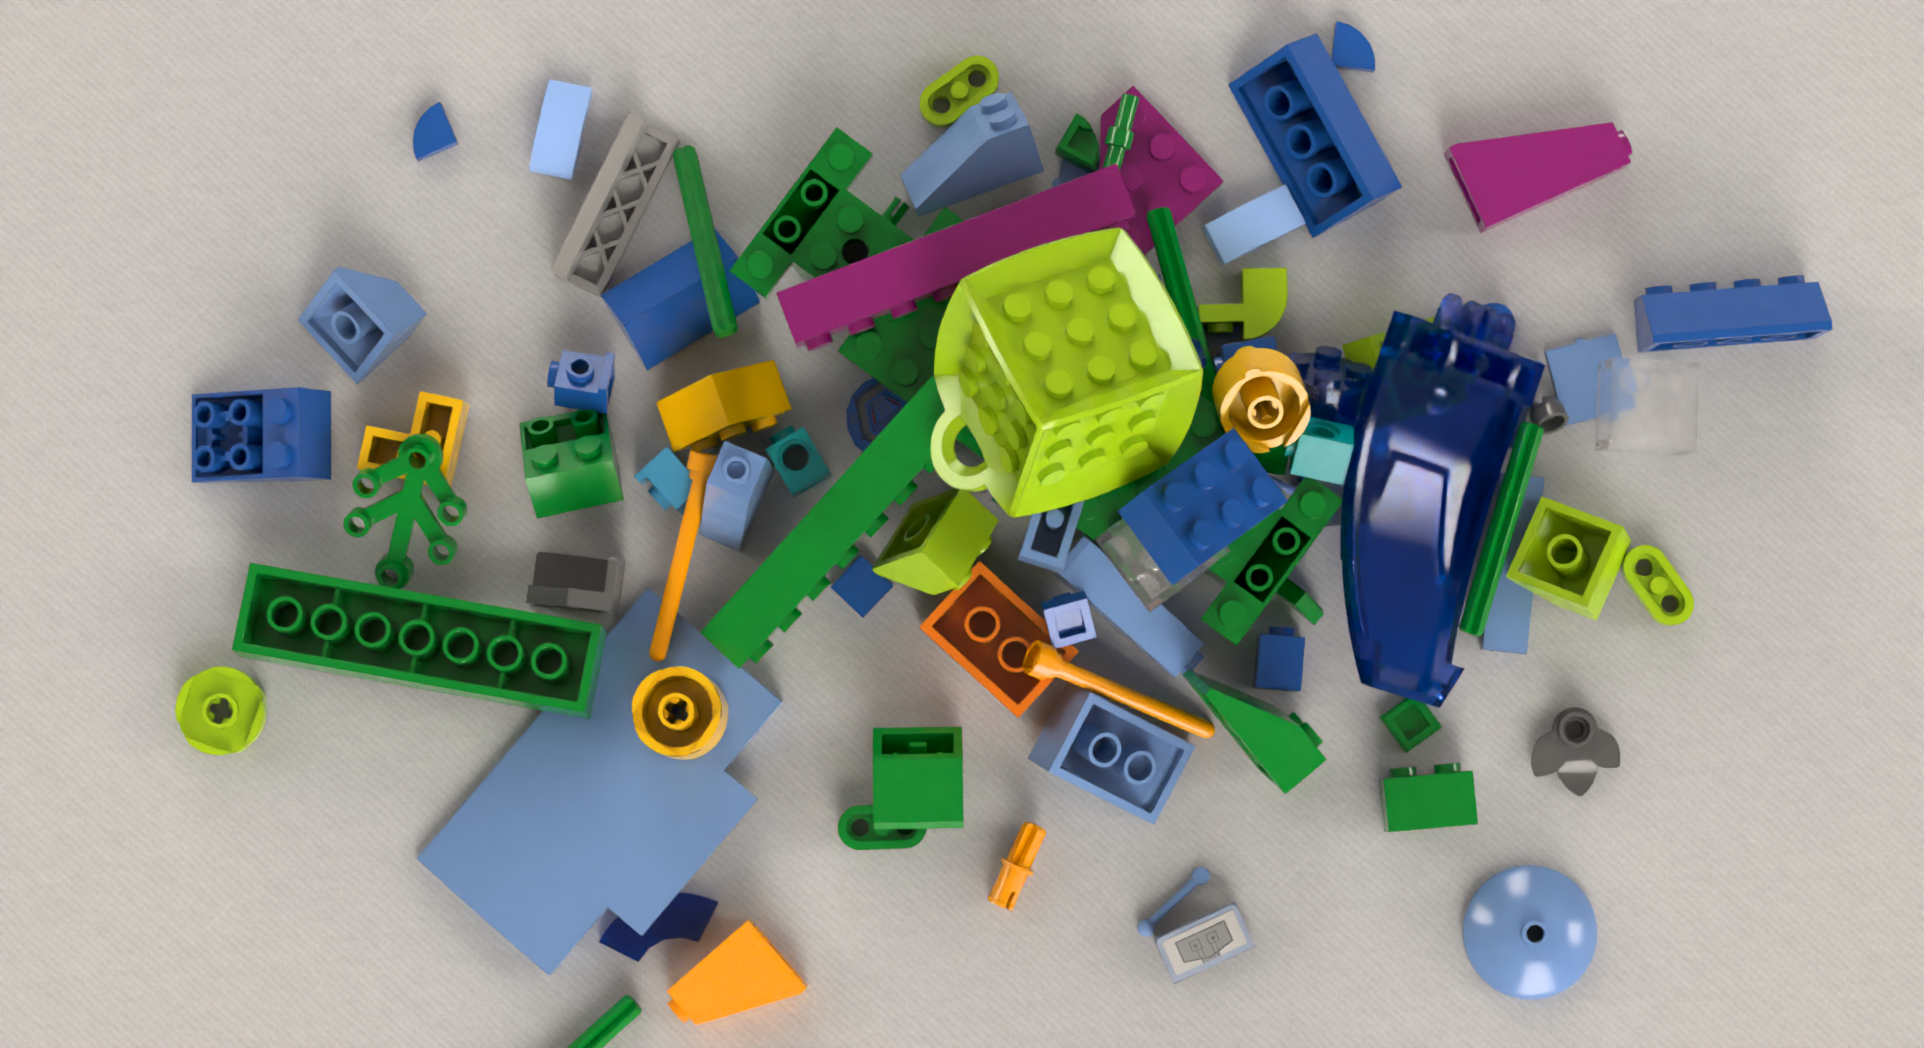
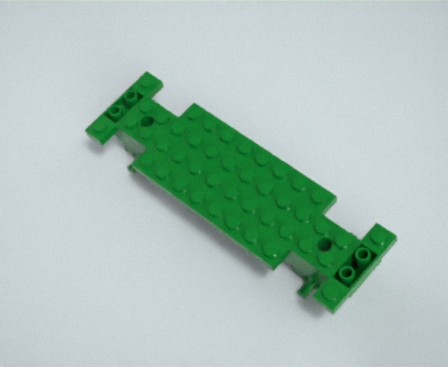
M836 127L729 271L767 299L791 266L801 276L811 280L850 265L843 259L844 250L850 244H863L869 251L867 257L869 258L913 241V238L896 227L910 207L905 202L902 203L901 199L895 196L881 216L848 191L873 157V153ZM944 207L923 237L961 223L964 220ZM930 297L917 302L918 310L903 317L893 319L891 313L874 319L876 326L861 333L849 335L838 349V353L908 403L934 375V358L939 327L950 299L935 303L934 298ZM1200 395L1192 423L1181 445L1168 464L1133 482L1085 500L1076 528L1125 565H1128L1142 544L1118 511L1145 489L1226 433L1220 422L1215 405ZM969 431L960 443L984 460L975 437ZM1304 477L1281 510L1277 509L1195 569V571L1207 574L1221 586H1224L1200 620L1235 646L1239 644L1344 501L1316 479ZM1165 575L1161 578L1166 584L1169 582ZM1182 578L1181 580H1179V581H1178L1177 583H1175L1173 586H1172L1171 584H1170L1169 586H1171L1173 589L1177 590V587L1179 586V584L1182 582V580H1183L1184 578Z

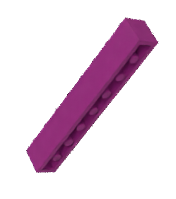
M1116 163L776 292L797 348L806 345L807 350L812 351L833 342L831 335L848 329L850 335H854L876 326L874 319L891 313L892 318L896 319L918 310L916 303L930 297L934 298L935 303L950 299L962 278L1022 251L1052 241L1098 230L1119 227L1127 231L1130 229L1128 222L1135 220L1136 212Z

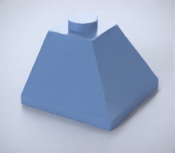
M338 267L333 270L298 321L354 382L358 384L412 335L427 313L397 281Z

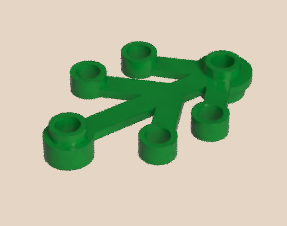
M414 434L407 437L399 447L398 457L374 469H362L352 482L354 492L358 496L368 499L378 493L383 483L406 474L402 490L365 508H353L343 521L345 531L349 535L359 538L365 536L373 524L397 513L388 553L381 558L375 567V577L380 586L402 589L412 578L414 565L407 556L415 520L430 543L428 556L435 564H449L458 552L457 542L446 534L421 494L425 481L440 502L437 516L447 526L460 524L467 514V504L462 498L456 496L440 470L443 462L441 445L434 437L427 434ZM413 453H421L425 457L426 463L418 461ZM362 478L370 479L373 482L374 488L365 487L362 483ZM446 506L455 507L458 510L459 516L450 515L446 510ZM353 517L362 519L365 527L356 526L352 520ZM437 545L445 546L449 550V555L441 554L437 550ZM385 570L394 571L398 579L390 577Z

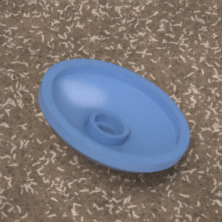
M1533 865L1516 866L1493 875L1475 892L1464 916L1463 942L1472 967L1489 986L1515 998L1542 999L1565 991L1584 974L1595 952L1597 923L1588 898L1570 878L1546 867ZM1532 925H1538L1542 931L1541 938L1536 942H1531L1527 938V930Z

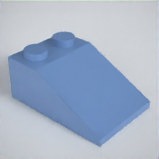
M1009 92L1007 94L994 93L988 95L979 104L969 107L900 176L918 217L1038 174L1043 172L1044 168L1030 125L1013 93Z
M1067 682L1028 759L1046 771L1154 825L1195 746L1106 698Z

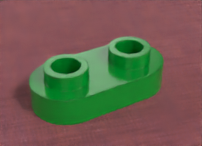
M873 805L850 807L841 815L838 822L840 839L846 846L855 850L912 848L923 840L927 829H913L911 833L903 835L897 829H874ZM856 819H864L868 822L869 831L866 835L857 836L852 831V824Z

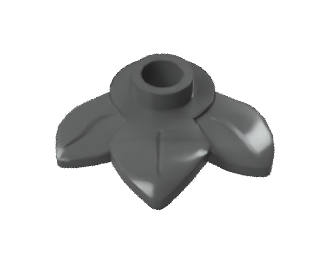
M1579 707L1566 708L1555 717L1552 731L1541 736L1536 741L1531 757V767L1534 776H1546L1557 771L1558 777L1564 786L1577 796H1583L1589 790L1596 777L1598 767L1617 768L1620 766V749L1616 739L1606 731L1598 729L1592 714ZM1571 721H1577L1582 728L1581 734L1576 738L1570 737L1566 731V727Z

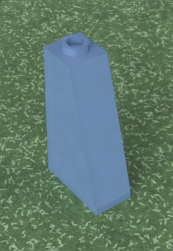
M724 441L706 484L699 535L739 552L741 551L775 472L767 458Z
M1083 536L1068 553L1062 573L1053 572V575L1074 593L1085 591L1089 606L1172 678H1175L1180 671L1182 673H1185L1188 669L1193 671L1204 658L1198 651L1205 643L1087 537Z

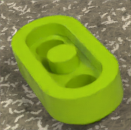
M979 55L970 56L928 85L923 90L919 102L920 112L924 120L934 127H949L969 107L979 104L984 97L994 94L999 85V72L996 65L987 57ZM975 73L982 74L986 79L985 84L981 87H973L969 83L970 76ZM938 99L947 100L950 103L949 110L945 113L936 112L933 108L935 101Z
M1640 545L1629 550L1622 562L1621 574L1652 619L1664 626H1675L1685 622L1693 612L1694 598L1666 556L1658 548L1651 545ZM1639 560H1645L1649 563L1650 572L1647 576H1641L1636 572L1635 567ZM1665 596H1671L1675 599L1676 608L1673 612H1667L1663 609L1662 600Z

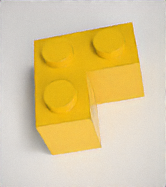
M774 360L711 374L656 402L674 452L688 448L700 452L711 450L719 446L717 441L719 437L721 441L745 434L747 432L746 427L750 426L753 433L769 429L778 425L777 416L792 410Z
M420 391L410 434L366 425L356 469L360 471L364 468L374 469L398 457L399 447L407 437L414 434H427L434 437L441 445L443 462L440 470L452 488L470 405L464 400ZM413 453L418 461L426 463L425 457L421 453ZM406 474L395 479L405 481Z

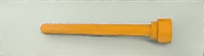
M690 450L686 468L690 469L688 478H691L692 482L649 650V656L655 662L663 661L667 655L702 516L706 484L718 457L705 452Z
M1040 640L1034 641L1025 655L1023 672L1039 680L1053 679L1056 676L1200 737L1210 738L1215 733V726L1212 722L1062 660V655L1057 653L1056 647Z

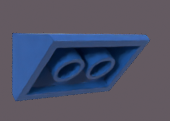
M715 229L735 317H738L758 305L760 300L752 288L730 273L729 270L738 260V256ZM692 241L601 295L607 308L647 371L714 331L710 321Z

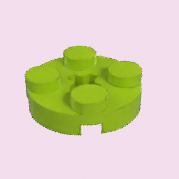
M225 666L209 668L194 675L182 686L175 705L177 723H179L180 729L188 743L203 753L228 755L242 752L256 741L265 726L267 718L266 696L255 680L239 669ZM225 698L229 701L228 708L233 710L231 718H224L222 723L218 724L215 722L216 714L210 711V706L212 703L220 704L222 699Z

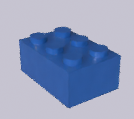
M1233 428L1145 489L1118 512L1173 586L1288 501L1235 428Z

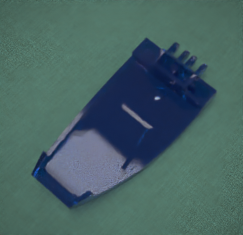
M1448 293V295L1442 298L1433 323L1413 315L1398 311L1393 312L1354 431V447L1344 482L1340 529V560H1342L1345 608L1353 654L1361 683L1438 708L1441 707L1465 669L1452 664L1476 551L1522 406H1532L1545 368L1544 364L1509 351L1516 326L1515 317L1507 313H1501V315L1496 317L1495 309L1486 305L1481 306L1482 304L1473 300L1465 302L1463 306L1462 297L1454 293Z

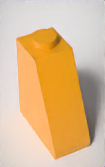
M749 919L667 990V993L672 997L667 1004L683 1023L691 1019L695 1025H699L799 995L807 989L808 985L756 924Z

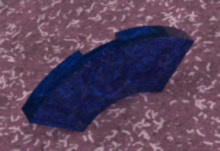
M679 892L643 936L639 935L620 917H617L606 929L599 942L637 962L643 958L652 946L666 939L685 938L699 942L719 901L699 894Z

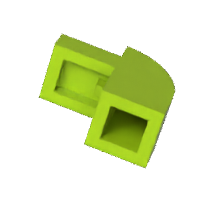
M1243 268L1240 272V304H1199L1197 307L1202 327H1207V334L1233 333V326H1241V342L1263 338L1269 334L1283 316L1287 305V268Z

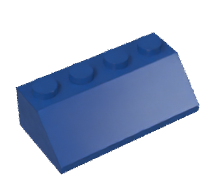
M1317 33L1285 45L1228 84L1282 184H1286L1306 222L1305 225L1312 238L1365 211L1402 188L1401 183Z
M1804 275L1777 278L1778 285L1761 286L1760 279L1737 280L1733 282L1734 288L1717 289L1716 282L1695 283L1689 285V292L1673 293L1672 286L1670 285L1645 288L1646 295H1641L1634 300L1638 353L1812 340L1833 330L1832 319L1819 282L1805 283Z

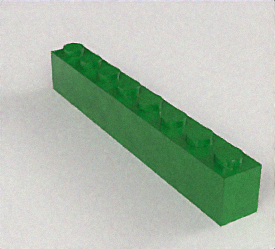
M934 375L700 631L738 669L749 659L757 664L774 646L768 638L778 627L785 633L803 614L797 608L807 596L814 601L829 586L831 581L826 575L835 565L843 570L859 553L860 549L854 544L862 535L866 533L872 538L890 519L883 512L893 501L901 506L919 487L913 481L914 478L923 469L929 474L934 471L935 468L930 452L931 437L938 419L945 412ZM967 425L959 431L956 437L959 442L970 431Z

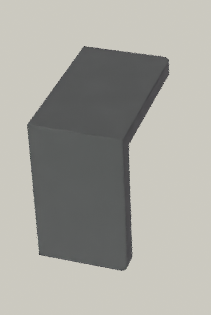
M538 552L536 555L533 585H528L526 603L619 615L625 562L614 557L604 560Z

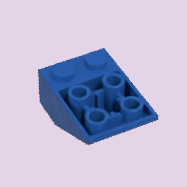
M292 387L192 394V482L331 480V391Z

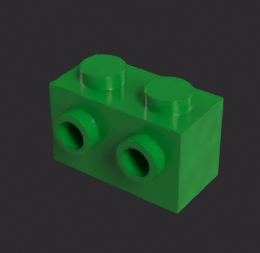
M1460 762L1434 765V774L1417 775L1416 766L1389 769L1390 778L1379 779L1384 832L1478 824L1473 771H1461Z

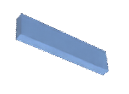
M1500 473L1498 476L1496 501L1505 473ZM1530 476L1486 626L1482 634L1481 650L1527 654L1533 592L1509 580L1506 574L1541 496H1543L1545 481L1543 477Z

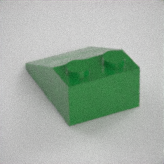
M1190 669L1182 674L1257 769L1284 794H1287L1327 760L1317 748L1323 743L1321 738L1307 722L1303 723L1294 712L1287 716L1272 704Z

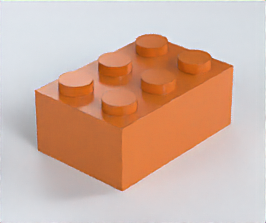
M980 561L972 568V575L967 583L958 590H952L919 626L923 633L1017 718L1024 713L1055 679L1054 677L1053 679L1039 680L1023 672L1025 655L1034 641L1040 640L1052 645L1046 621ZM1072 645L1056 648L1057 653L1062 655V660L1070 662L1079 652Z

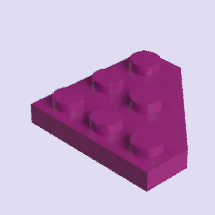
M1132 86L1124 94L1134 95L1140 99L1131 129L1135 133L1131 150L1125 151L1120 173L1136 212L1135 220L1128 222L1130 229L1126 232L1144 256H1146L1155 247L1147 221L1149 211L1168 207L1176 228L1218 189L1224 181L1149 101ZM1122 96L1100 118L1099 170L1103 169L1108 146L1105 145L1109 126H1114Z

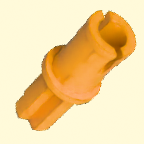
M1024 822L1008 857L1001 858L1000 862L1003 865L987 897L988 901L1013 911L1023 884L1028 875L1032 876L1034 873L1030 868L1046 835L1044 828L1032 822Z

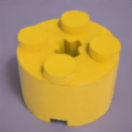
M1244 346L1238 349L1234 356L1222 365L1214 379L1212 397L1224 431L1227 433L1235 428L1251 452H1270V448L1282 444L1286 447L1295 442L1307 427L1310 419L1308 394L1296 365L1286 355L1268 348Z
M675 666L653 672L641 682L633 696L632 716L638 737L646 746L669 758L690 760L706 754L721 740L728 721V704L720 688L710 678L695 669ZM687 703L685 711L689 714L685 721L678 719L673 724L676 716L671 712L672 708L675 705L683 707Z

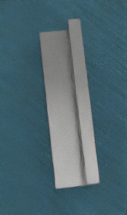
M629 111L550 269L555 276L601 298L673 157V151L680 143L679 139L648 125L644 118ZM645 134L666 144L658 161L641 165L637 149ZM634 158L637 168L627 171L632 159ZM654 169L647 183L644 172ZM639 174L644 187L640 199L622 205L617 191L621 181ZM614 197L617 207L607 210ZM634 209L629 221H627L625 211ZM620 214L625 228L620 239L602 244L598 232L602 219ZM593 237H595L597 247L588 249ZM615 248L608 261L605 251ZM600 253L605 269L597 285L575 275L583 258Z

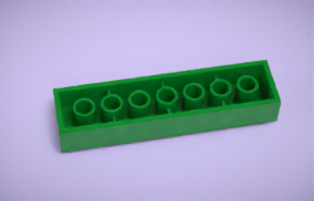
M250 563L232 651L248 659L590 719L607 631L601 624Z

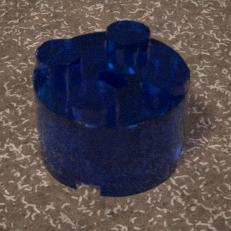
M1318 346L1315 353L1286 354L1296 365L1307 391L1310 417L1353 426L1354 436L1357 435L1364 421L1373 373L1372 367L1343 358L1342 351L1332 346Z

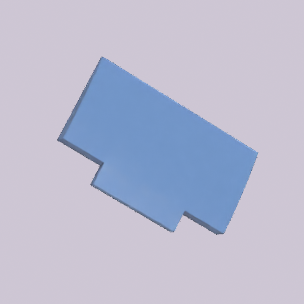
M650 588L646 589L606 636L590 719L542 711L417 858L449 889L548 975L556 971L608 908L639 935L643 936L758 800L755 795L726 772V769L783 702L742 667L738 669L678 612L666 658L660 662L653 661L649 656V650L662 599ZM685 666L707 676L720 688L728 704V721L721 740L713 749L696 759L679 760L664 756L650 749L641 741L633 722L632 700L638 686L651 673L668 667ZM687 703L683 707L675 705L672 708L671 712L676 716L673 724L678 719L683 721L687 719L689 715L685 711Z

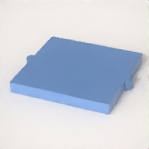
M1616 333L1587 341L1583 338H1578L1575 340V344L1544 352L1556 399L1562 403L1569 417L1565 426L1591 419L1601 422L1605 419L1606 415L1636 408Z

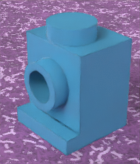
M666 447L634 477L643 486L648 481L654 485L648 492L665 511L672 505L683 516L692 479L688 478L690 471Z

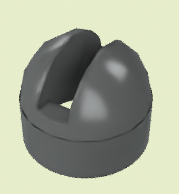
M1543 396V402L1540 404L1536 401L1532 403L1529 411L1531 422L1543 427V435L1560 430L1569 420L1562 403L1550 396Z

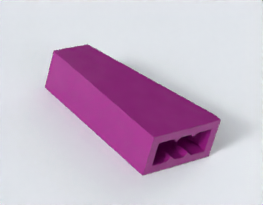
M1613 122L1457 143L1449 147L1444 156L1481 234L1625 169L1631 163L1629 155L1632 154V147L1624 131L1620 130L1617 132Z

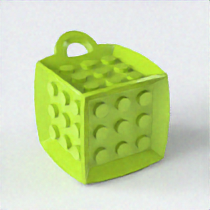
M1117 227L1098 230L1045 243L992 263L961 279L944 313L936 342L934 376L945 412L938 419L931 437L930 452L933 466L941 479L954 488L971 492L988 489L1007 515L1016 518L1054 510L1094 498L1133 482L1168 464L1181 445L1192 423L1201 392L1203 368L1188 331L1169 293L1144 254L1124 229ZM966 425L975 437L985 460L980 465L974 467L963 465L956 457L954 450L955 439L959 431Z

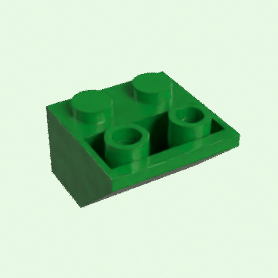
M578 409L568 413L538 417L519 423L525 481L537 519L624 500L620 468L608 411L607 414L597 413L596 410Z
M962 727L873 728L874 829L964 828Z

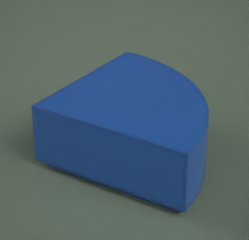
M1336 21L1331 59L1336 68L1373 73L1375 71V57L1366 37L1356 28Z
M441 102L434 104L425 111L414 130L413 149L418 161L459 144Z

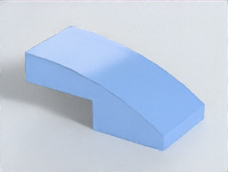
M549 79L536 130L529 171L573 180L583 143L582 133L592 100L591 87Z
M1285 184L1209 222L1202 227V230L1221 266H1224L1258 250L1275 239L1299 229L1306 222Z

